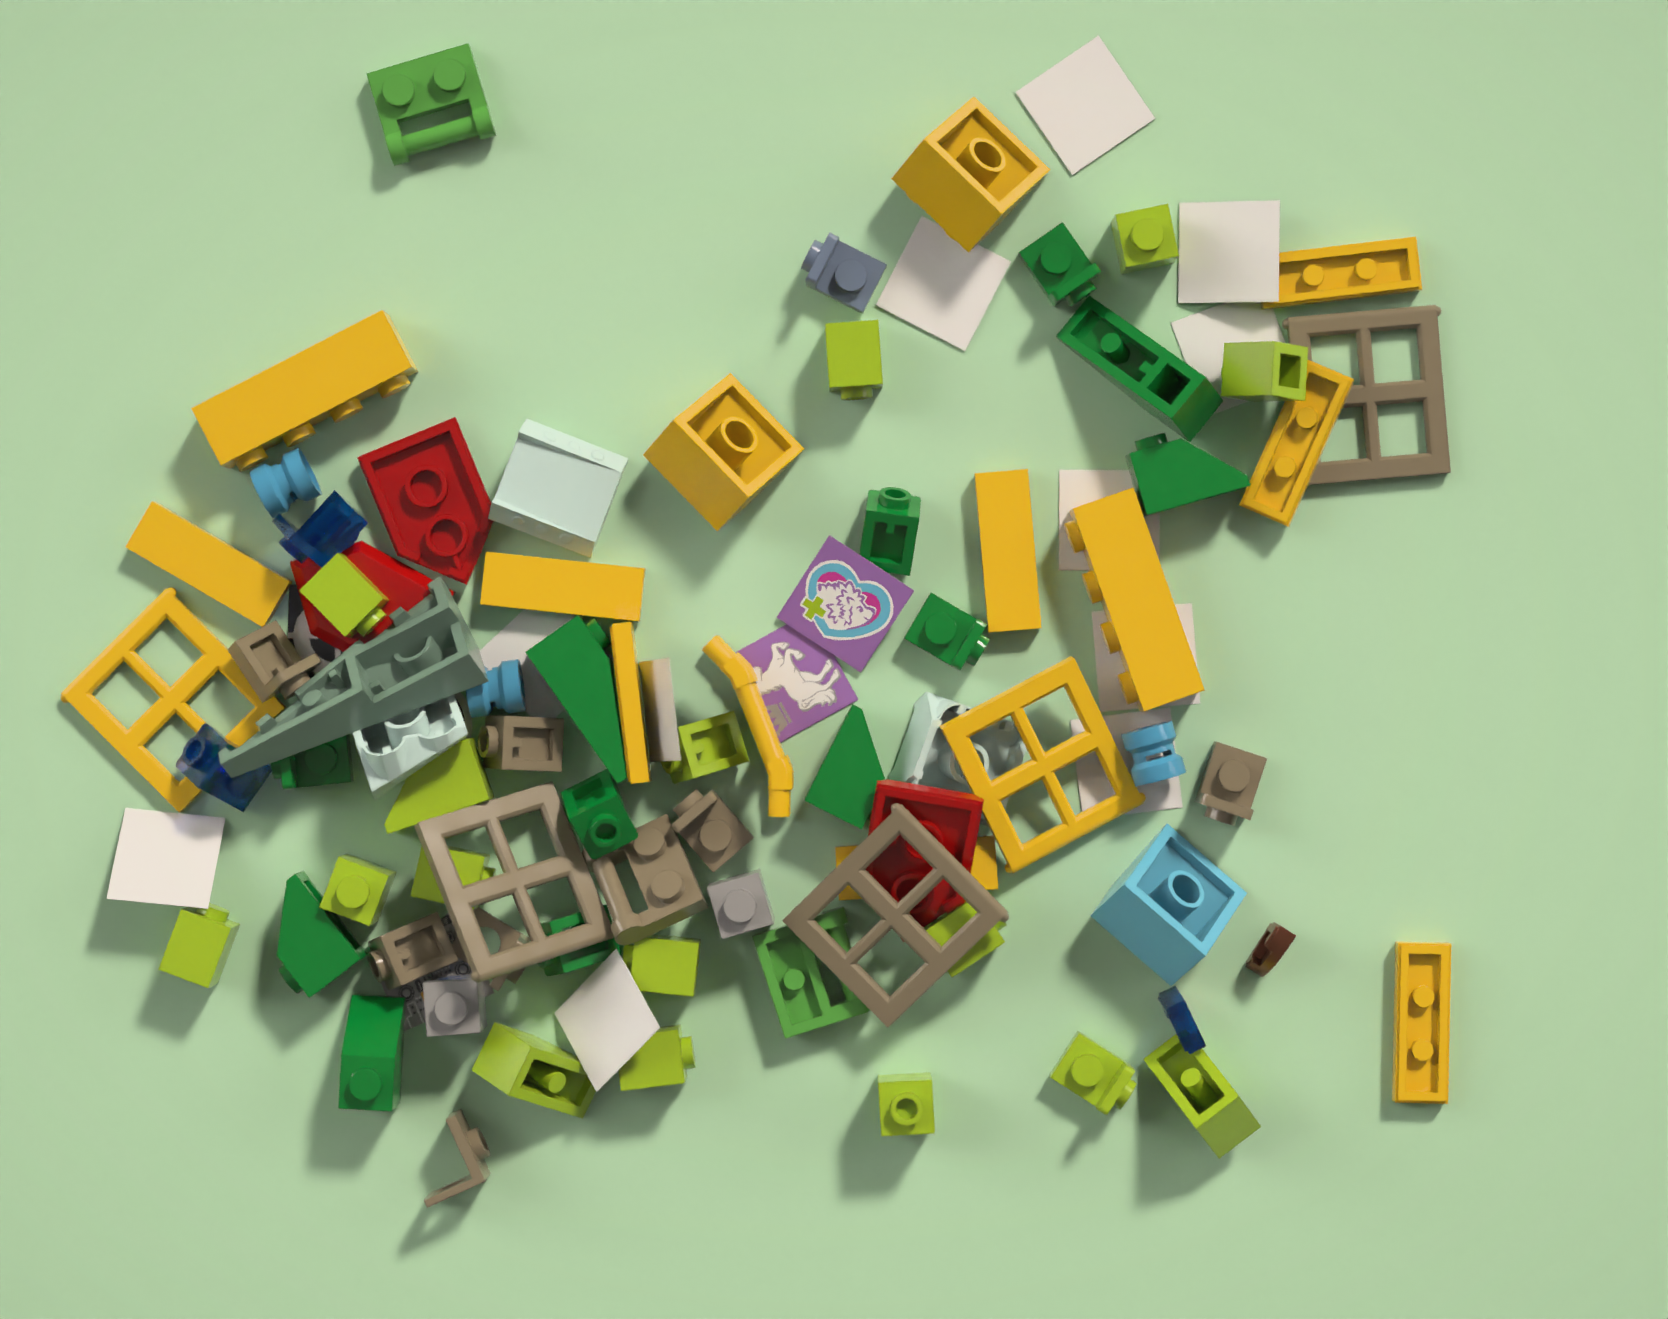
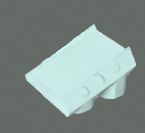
M526 418L518 432L516 443L495 498L491 503L488 519L591 558L628 463V458Z
M926 691L914 703V713L894 769L889 773V780L973 794L940 729V725L972 708ZM1002 719L969 737L990 780L1022 764L1027 749L1014 722ZM1009 797L1001 801L1004 809H1006ZM981 813L980 824L988 826L983 814Z
M455 695L353 732L374 800L468 736Z

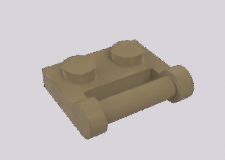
M667 814L637 827L638 838L596 860L589 857L585 848L582 850L589 872H594L612 916L613 922L610 927L616 943L619 945H630L708 908L680 839L675 830L670 826L672 821ZM625 860H629L649 908L639 914L633 913L614 867Z

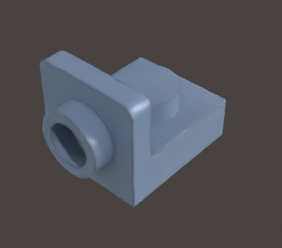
M829 232L824 244L814 240L801 269L809 272L806 278V286L863 314L887 264L839 241L838 236Z

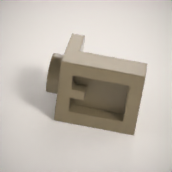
M486 716L485 726L481 727L478 735V751L483 758L484 768L562 772L564 718Z
M1214 741L1195 802L1207 806L1204 816L1235 826L1238 816L1251 820L1254 811L1251 807L1267 758Z
M696 789L673 809L679 818L670 826L676 833H680L713 873L754 838L713 789L705 796Z
M438 912L368 941L371 950L367 954L369 967L376 980L380 983L384 981L388 990L402 986L458 961Z

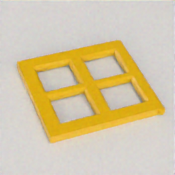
M170 587L166 588L61 692L60 699L63 703L69 702L180 813L224 770L220 764L218 753L225 747L230 751L240 747L259 732L256 725L258 720L267 713L275 719L286 706L276 696L263 703L261 702L228 652V648L176 597V589ZM166 619L203 654L171 687L135 652ZM123 662L160 697L129 729L92 694ZM218 671L255 706L223 739L187 704ZM175 714L212 749L180 782L144 746Z
M1072 656L940 725V729L972 793L984 799L982 814L1007 862L1005 865L1007 873L1014 874L1137 808L1144 804L1143 802L1146 800L1145 794L1138 792L1137 787L1134 785V781L1079 666ZM1064 687L1085 731L1044 752L1023 708ZM1011 716L1031 759L990 780L969 737ZM1095 751L1115 794L1075 815L1054 772ZM1042 780L1062 823L1022 844L1001 801Z

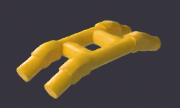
M716 635L703 647L702 651L730 679L768 773V817H790L791 790L794 788L793 766L789 756L784 754L756 684L758 679L755 671L740 653H736L719 635Z

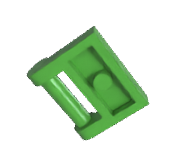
M469 43L366 73L394 166L410 162L409 156L471 137L479 135L480 139L483 140L496 136L494 123ZM470 103L473 114L471 116L403 136L400 126L402 122Z
M844 906L819 913L814 918L846 952L852 948L844 926L845 923L849 922ZM787 925L752 936L785 1039L871 1011L841 980L840 983L846 1000L831 1005L815 954Z

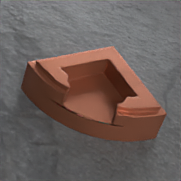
M1275 922L1273 924L1270 923L1245 962L1247 964L1246 967L1261 977L1265 976L1278 963L1296 935Z

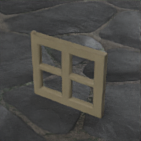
M1426 305L1287 317L1282 322L1283 328L1287 329L1288 344L1308 347V360L1312 361L1310 337L1356 334L1360 385H1352L1343 408L1362 407L1366 458L1327 462L1319 460L1309 485L1451 473L1438 316L1441 314L1440 307ZM1416 328L1420 380L1375 383L1370 332ZM1422 402L1427 453L1381 457L1377 405Z
M553 782L427 819L415 825L419 840L471 968V979L477 983L614 938L610 927L611 924ZM539 810L558 856L518 868L500 822ZM485 827L503 874L463 886L445 839ZM566 877L585 924L546 937L527 890ZM512 895L531 942L491 955L472 907Z
M894 803L891 806L892 813L782 920L887 1028L999 921L1006 922L1009 919L1008 911L902 804ZM901 835L933 869L905 897L897 902L865 868ZM945 879L977 913L941 946L909 912L934 887ZM849 885L882 919L846 952L814 918ZM893 929L925 963L889 996L857 962Z

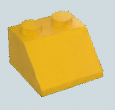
M972 97L922 140L891 179L906 193L910 200L918 204L930 215L951 239L957 241L969 253L1000 224L1045 177L1050 169L975 97Z
M730 373L673 419L643 456L716 531H719L765 489L804 448Z

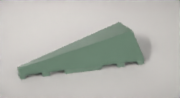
M442 577L434 579L427 585L430 594L408 612L400 606L390 614L389 617L392 625L377 637L365 644L358 640L295 691L298 700L275 719L267 713L258 720L256 725L259 732L244 744L232 751L226 747L218 753L220 764L231 778L489 682L479 648Z

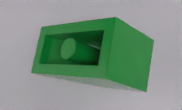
M1165 433L1134 441L1137 451L1125 456L1134 490L1144 517L1250 486L1247 474L1181 438L1168 442Z
M852 704L804 801L862 830L866 820H871L877 781L885 780L863 711Z
M301 871L295 873L286 881L277 957L283 963V966L279 968V972L288 986L295 993L299 994L301 991H304L311 998L367 956V953L336 913L319 907L323 895L307 874Z
M353 994L351 996L341 1053L338 1109L392 1112L400 1104L406 997Z

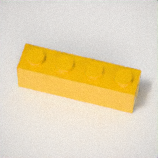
M381 310L191 409L220 465L229 469L237 466L238 470L242 472L268 459L265 450L283 441L287 447H291L309 439L316 434L313 426L327 418L332 417L334 423H337L363 410L360 401L378 392L382 398H387L402 391L410 385L407 377L417 373L418 370L391 317Z
M1134 487L1071 509L1069 512L1072 521L1064 523L1065 530L1073 552L1083 551L1090 571L1083 573L1082 578L1091 603L1094 604L1100 601L1102 603L1108 621L1100 624V629L1109 653L1119 652L1126 672L1118 674L1117 677L1127 704L1136 702L1139 711L1144 712L1204 691L1202 680Z

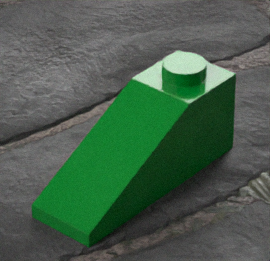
M1090 295L1056 335L1060 342L1143 409L1189 442L1192 441L1223 403V399L1204 375Z
M577 615L525 653L615 781L619 784L627 778V769L612 662L605 651L612 643L595 618L585 623L582 617Z

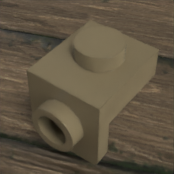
M276 620L236 640L227 649L262 703L280 693L285 700L295 696V691L310 679L308 675L322 663L317 653L302 660Z

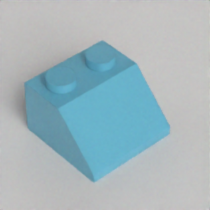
M1166 824L1115 881L1093 911L1091 917L1166 983L1172 986L1207 955L1247 893L1169 824Z

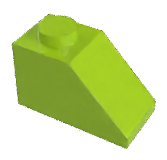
M468 738L458 742L406 778L384 823L387 834L416 825L418 822L495 798L475 739Z
M494 1022L472 1068L474 1073L508 1096L582 1119L596 1092L576 1055L532 1034Z
M1186 1027L1143 1059L1218 1159L1261 1128V1125Z

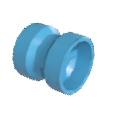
M298 447L283 454L280 464L272 466L262 464L250 470L253 485L272 518L288 512L290 505L298 498L309 502L322 495L316 476L303 452Z
M519 659L502 661L498 667H494L490 671L484 666L489 682L466 690L471 718L489 716L493 711V707L504 709L508 713L526 711L524 680Z
M1172 721L1157 723L1121 734L1125 750L1130 752L1133 757L1134 765L1131 769V774L1135 786L1162 781L1186 773L1182 756L1175 753L1173 741L1176 738V733ZM1161 752L1163 754L1162 756L1146 760V756H1150Z

